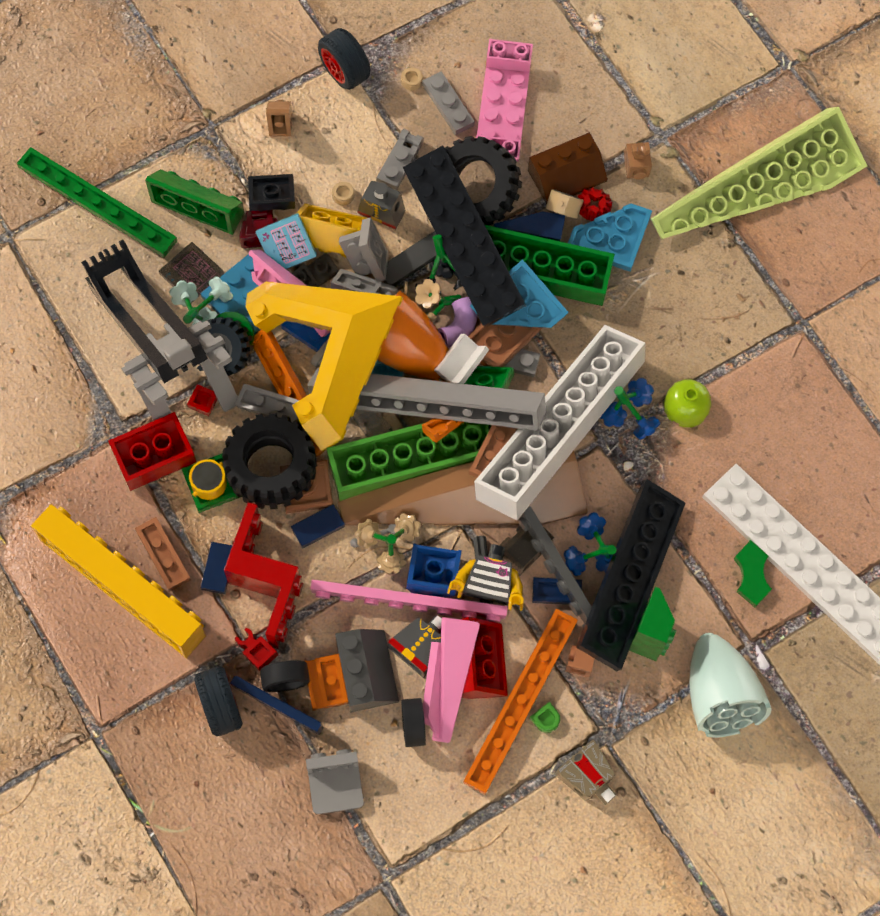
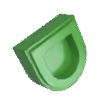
M550 702L529 718L538 730L544 733L555 731L560 723V715Z

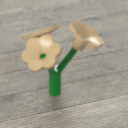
M426 279L423 284H419L416 287V293L409 291L407 281L404 283L403 293L417 304L430 309L433 304L439 303V306L433 313L430 312L427 315L432 322L437 319V314L445 306L452 305L454 301L462 298L459 294L441 297L439 294L441 286L434 283L431 279Z

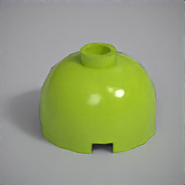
M692 379L678 381L667 391L663 402L664 412L669 420L678 423L681 427H695L700 425L708 416L711 408V395L708 389L698 381Z

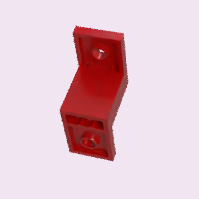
M248 502L224 572L230 585L277 598L265 635L267 642L272 647L278 649L280 642L284 643L287 637L288 619L292 620L295 613V597H300L303 589L302 576L299 573L298 566L253 554L255 550L253 541L255 535H260L263 522L261 521L258 506Z

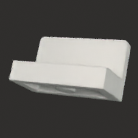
M460 334L434 371L446 382L464 384L489 351V348L487 346H478L466 334Z

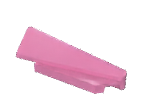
M262 250L249 251V256L253 258L254 271L251 272L252 280L258 286L266 281L307 286ZM314 328L321 337H325L331 332Z
M442 617L441 643L431 642L423 711L425 724L429 725L433 732V741L445 743L451 741L480 626L478 622Z

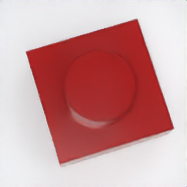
M197 384L187 402V407L210 416L217 402V397L213 390Z

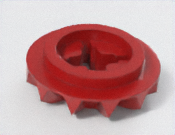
M592 187L588 190L584 189L578 195V198L583 199L579 212L583 218L594 221V218L611 212L612 202L610 194H606L603 189L598 190ZM591 200L599 201L598 207L595 205L589 206Z

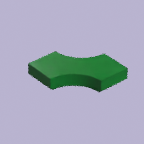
M750 540L734 557V561L740 567L742 582L737 593L756 608L772 588L764 577V564L769 556Z

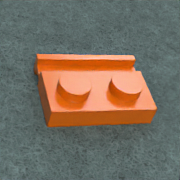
M339 654L315 658L309 661L305 660L310 679L308 689L312 710L316 711L317 709L348 704Z

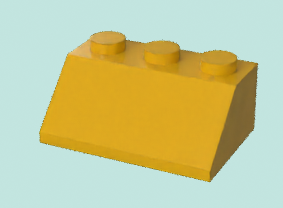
M306 203L297 212L314 248H318L319 251L324 253H340L345 258L347 257L339 244V237L361 231L362 220L367 219L366 217Z

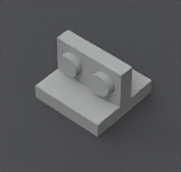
M370 217L362 220L361 231L339 237V244L356 274L362 276L373 274L376 281L380 282L386 280L389 252Z

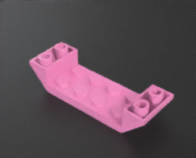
M489 39L476 138L480 136L495 141L506 148L516 161L519 162L533 44Z

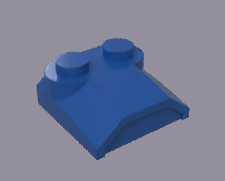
M414 543L406 589L414 594L444 598L455 596L456 590H451L450 594L447 591L450 582L455 579L459 571L462 550L442 549Z

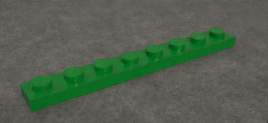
M32 147L17 162L18 168L163 258L178 241L175 235Z

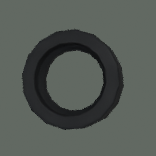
M282 661L267 665L260 670L262 689L266 692L295 690L308 685L310 682L308 666L305 661Z
M422 699L401 700L405 746H425L426 733Z

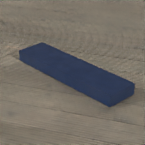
M234 676L230 682L235 689L312 732L320 735L324 727L321 722L242 678Z

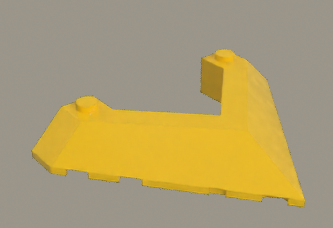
M266 281L247 293L246 309L254 326L268 333L285 321L331 331L312 393L292 405L301 426L319 449L325 451L326 448L343 440L347 431L345 430L350 416L353 417L360 401L358 399L363 386H366L381 352V345L384 339L387 338L394 319L392 318L397 307L401 305L403 297Z

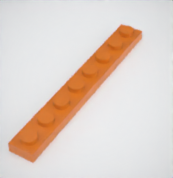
M556 608L463 781L464 784L486 795L578 619Z

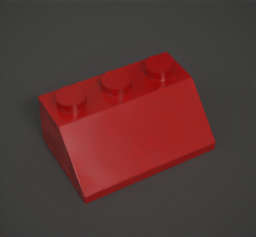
M175 412L108 440L130 491L197 462Z
M473 617L459 619L474 621L480 624L462 698L479 699L508 696L502 624Z

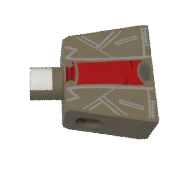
M594 740L590 741L555 773L557 778L585 801L596 794L606 805L616 796L615 792L607 784L614 778L615 773Z

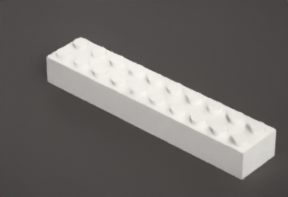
M604 325L545 396L546 414L539 431L518 428L474 481L476 500L518 520L617 397L614 389L618 386L624 388L645 362V342Z

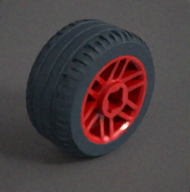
M337 28L319 40L318 53L321 61L339 86L350 90L369 78L371 68L368 58L359 42L349 31Z
M217 666L196 674L194 678L195 685L212 735L222 736L239 730L243 722L225 668Z

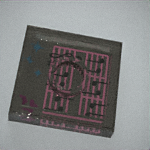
M193 242L159 270V275L172 287L176 286L179 281L195 283L198 297L201 295V292L210 286L209 281L215 277L220 278L224 274V271Z

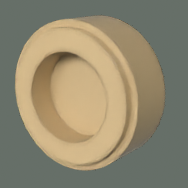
M411 67L402 72L401 84L405 89L414 91L422 86L423 75L419 69Z
M339 182L332 188V198L336 204L344 206L354 200V188L350 183Z

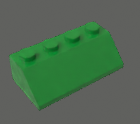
M160 169L147 176L145 180L152 203L231 235L234 234L244 215L243 202L237 197L226 196L215 188L201 186L195 180L181 178L175 172H166Z

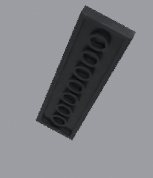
M442 145L404 166L403 169L436 234L442 236V246L483 327L486 328L526 307L445 147Z
M648 479L641 483L617 543L616 553L611 558L576 646L579 650L615 671L622 670L686 504Z

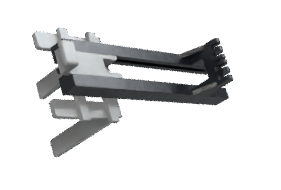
M123 239L119 241L122 250L119 251L115 244L110 246L114 253L113 255H110V252L104 249V257L100 251L98 253L101 259L100 262L97 261L94 255L89 257L93 266L90 267L86 260L81 262L88 275L85 279L92 293L141 353L139 356L124 363L125 366L121 369L126 376H131L134 382L133 385L139 392L153 421L171 414L165 401L169 395L159 383V380H162L165 384L179 376L177 370L181 369L183 372H186L189 363L193 367L198 364L201 365L224 412L236 406L235 402L238 396L223 367L232 362L231 356L221 346L225 344L224 339L221 336L214 338L208 330L212 327L207 320L203 323L199 321L187 328L144 278ZM121 269L128 280L166 323L164 328L168 335L159 340H156L151 333L145 335L110 292L103 277ZM147 364L153 368L154 373H151Z

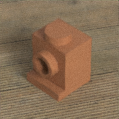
M572 645L568 659L573 660V662L568 661L565 671L590 677L595 658Z

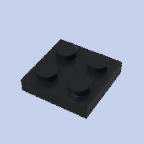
M293 174L248 176L250 211L262 212L265 210L295 209Z

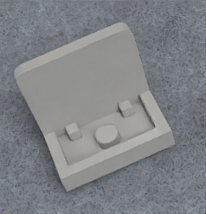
M351 749L336 751V755L326 756V753H317L311 755V759H306L312 807L315 814H326L363 807L364 802L357 752H351Z

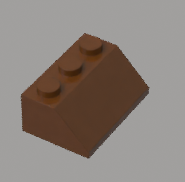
M590 132L529 157L528 172L546 204L552 189L574 196L583 192L584 189L588 190L608 180L600 149Z

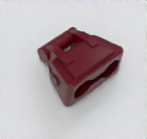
M273 210L262 212L246 211L247 220L242 222L239 234L241 248L262 247L256 230L278 222L277 218H272Z

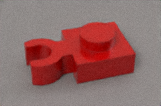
M245 628L244 630L248 638L242 641L236 636L235 641L240 648L245 649L242 652L243 655L260 671L261 668L269 665L279 655L262 636L255 640L253 632L249 628Z

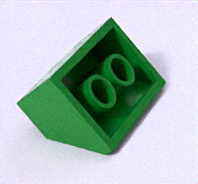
M656 586L648 600L629 649L631 652L657 661L660 655H665L677 631L673 629L675 619L661 589Z

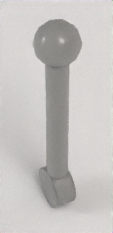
M390 524L387 529L380 531L381 535L395 534L394 528L396 525ZM356 538L350 541V545L354 548L359 546Z

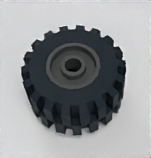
M218 317L207 320L212 327L208 331L214 338L221 336L224 339L225 344L221 346L232 358V362L223 366L227 375L230 376L240 372L241 369L248 365L246 362L251 360L252 357L250 351H253L254 345H250V341L253 339L252 336L246 334L249 330L247 327L242 328L240 321H233V318ZM199 364L197 369L199 371H203L201 365Z

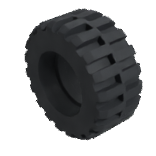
M469 136L465 137L464 141L460 139L454 141V146L451 148L447 146L445 149L459 176L468 164L478 160L487 162L494 169L495 185L491 194L485 200L474 203L484 225H492L495 220L501 221L505 218L504 214L507 211L511 212L513 210L512 204L514 200L518 201L520 197L517 192L518 188H522V181L519 180L521 171L516 166V159L506 148L485 137L478 136V138Z
M262 413L255 415L256 419L250 420V418L243 420L242 427L236 426L232 430L233 437H227L225 441L226 448L223 449L222 454L225 474L237 497H242L245 503L255 502L260 509H264L265 505H269L270 510L278 509L277 505L284 504V507L291 505L292 499L295 498L298 501L303 497L302 491H308L312 486L311 480L315 479V467L317 466L314 444L297 420L292 423L289 416L282 415L279 418L277 413H269V416L263 417ZM280 446L292 454L293 460L290 466L281 474L272 477H262L248 469L247 464L250 457L260 448Z

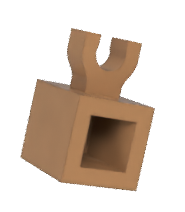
M649 142L626 144L624 161L627 179L634 178L640 180L649 177L652 168Z

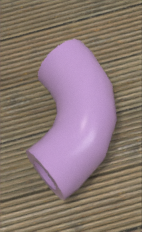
M469 297L454 301L452 303L454 310L453 322L446 327L438 328L448 349L451 348L460 334L469 336L475 329L477 314L470 307L472 303Z

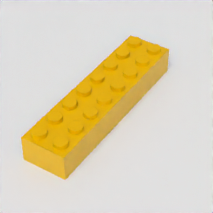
M50 504L31 525L39 540L187 659L206 637L203 630L204 625L201 623L200 617L192 611L187 613L182 608V603L171 595L168 598L163 593L164 589L153 580L149 583L144 577L145 574L138 567L133 566L131 568L125 562L126 559L116 550L112 553L107 548L108 544L99 536L93 538L88 533L90 530L80 521L75 523L70 518L71 515L63 507L60 506L57 509Z

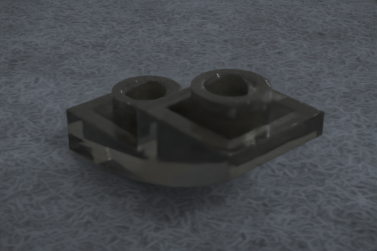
M325 252L310 265L303 264L291 274L307 286L319 287L335 277L339 269L330 255Z

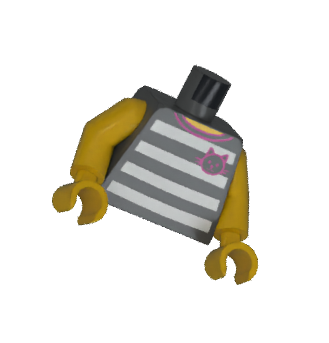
M491 544L488 557L478 555L476 559L469 560L449 584L447 593L450 594L451 590L458 591L457 598H461L463 593L465 596L508 605L509 610H511L512 605L517 604L520 606V611L523 610V585L518 571L512 568V563L503 561L505 547Z

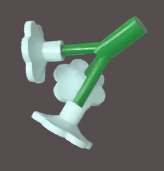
M219 277L211 279L209 285L212 291L209 293V297L197 307H192L191 302L198 298L195 283L179 281L176 286L170 289L169 293L172 296L171 301L174 305L181 304L184 307L187 306L189 311L184 315L183 321L186 324H190L193 321L192 325L199 321L203 323L206 320L214 319L218 315L217 312L205 307L212 300L215 301L220 298L221 301L227 302L233 298L229 285L226 282H222Z

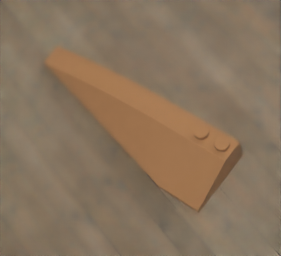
M574 450L528 506H531L542 525L588 513ZM473 462L412 478L338 501L340 515L345 525H358L359 523H364L367 519H371L372 522H377L378 524H395V519L400 518L402 513L415 515L416 521H419L421 525H520L518 520L476 500L474 481L477 478L469 474Z

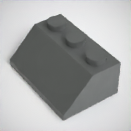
M356 629L336 633V643L350 713L399 703L385 631Z

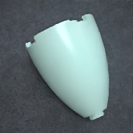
M713 633L701 635L696 642L692 654L689 681L692 710L698 731L705 732L706 737L719 738L740 734L739 729L745 728L752 723L758 726L764 722L771 714V705L761 682L749 663L739 651L719 635Z

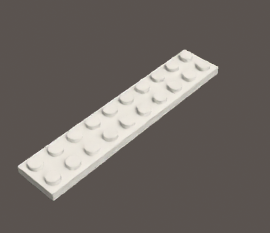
M735 464L703 494L702 498L748 541L751 540L769 556L767 559L880 665V597L741 467Z

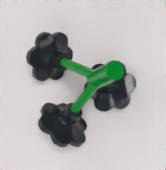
M439 234L433 236L437 255L433 261L431 275L427 279H431L435 283V276L448 280L454 274L458 278L442 246V236ZM459 278L453 287L454 290L463 286Z

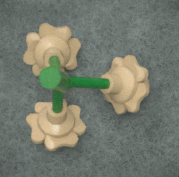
M402 513L400 518L395 519V534H390L389 536L381 535L378 530V523L372 522L371 519L358 524L355 536L359 546L368 549L371 545H376L378 540L385 541L388 545V551H383L382 555L377 558L378 569L385 571L388 575L398 574L401 568L406 566L405 556L399 554L393 548L397 538L413 541L415 537L420 536L419 528L421 523L416 521L415 515Z

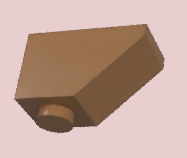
M268 101L266 116L269 136H291V101Z

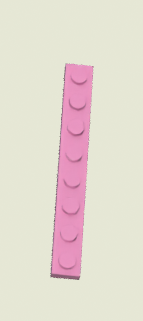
M312 580L310 588L312 593H316L315 597L322 599L338 596L340 601L354 602L355 599L364 600V604L378 606L379 602L389 603L388 607L395 609L411 606L413 611L427 612L428 609L437 610V614L451 616L452 612L462 613L461 617L463 618L484 616L487 621L501 622V619H506L508 606L319 580Z

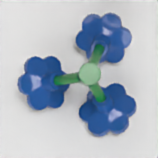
M644 378L630 381L627 394L621 386L616 387L614 393L619 399L618 402L611 403L600 417L608 427L613 425L621 427L627 417V412L622 409V404L626 405L636 418L638 427L634 430L633 434L639 440L652 435L660 425V421L655 416L647 420L643 415L640 416L630 403V401H633L634 406L641 407L652 402L651 395L654 392V388Z
M595 512L580 518L577 533L580 536H584L587 540L595 537L600 545L598 550L586 554L578 551L575 546H571L568 550L564 551L565 564L574 576H579L581 572L586 570L585 562L592 557H595L597 560L596 569L606 573L611 558L616 553V547L614 545H605L600 537L604 532L603 527L606 525V520L604 517H599Z

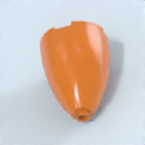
M400 290L395 296H402L403 300L395 311L392 318L394 319L387 338L384 339L381 345L382 349L377 360L393 369L412 376L439 380L440 376L434 369L441 363L449 349L442 335L427 314Z

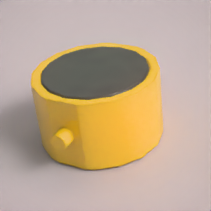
M205 459L198 461L190 470L189 480L194 497L198 496L204 500H212L224 493L227 487V479L222 462L218 463L215 460Z

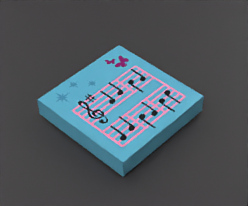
M299 213L256 230L264 252L285 269L317 257V253Z

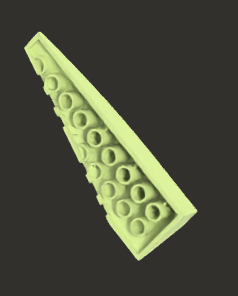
M827 108L707 181L651 218V221L660 238L664 239L735 216L771 207L775 204L831 189L867 167V164L840 108Z

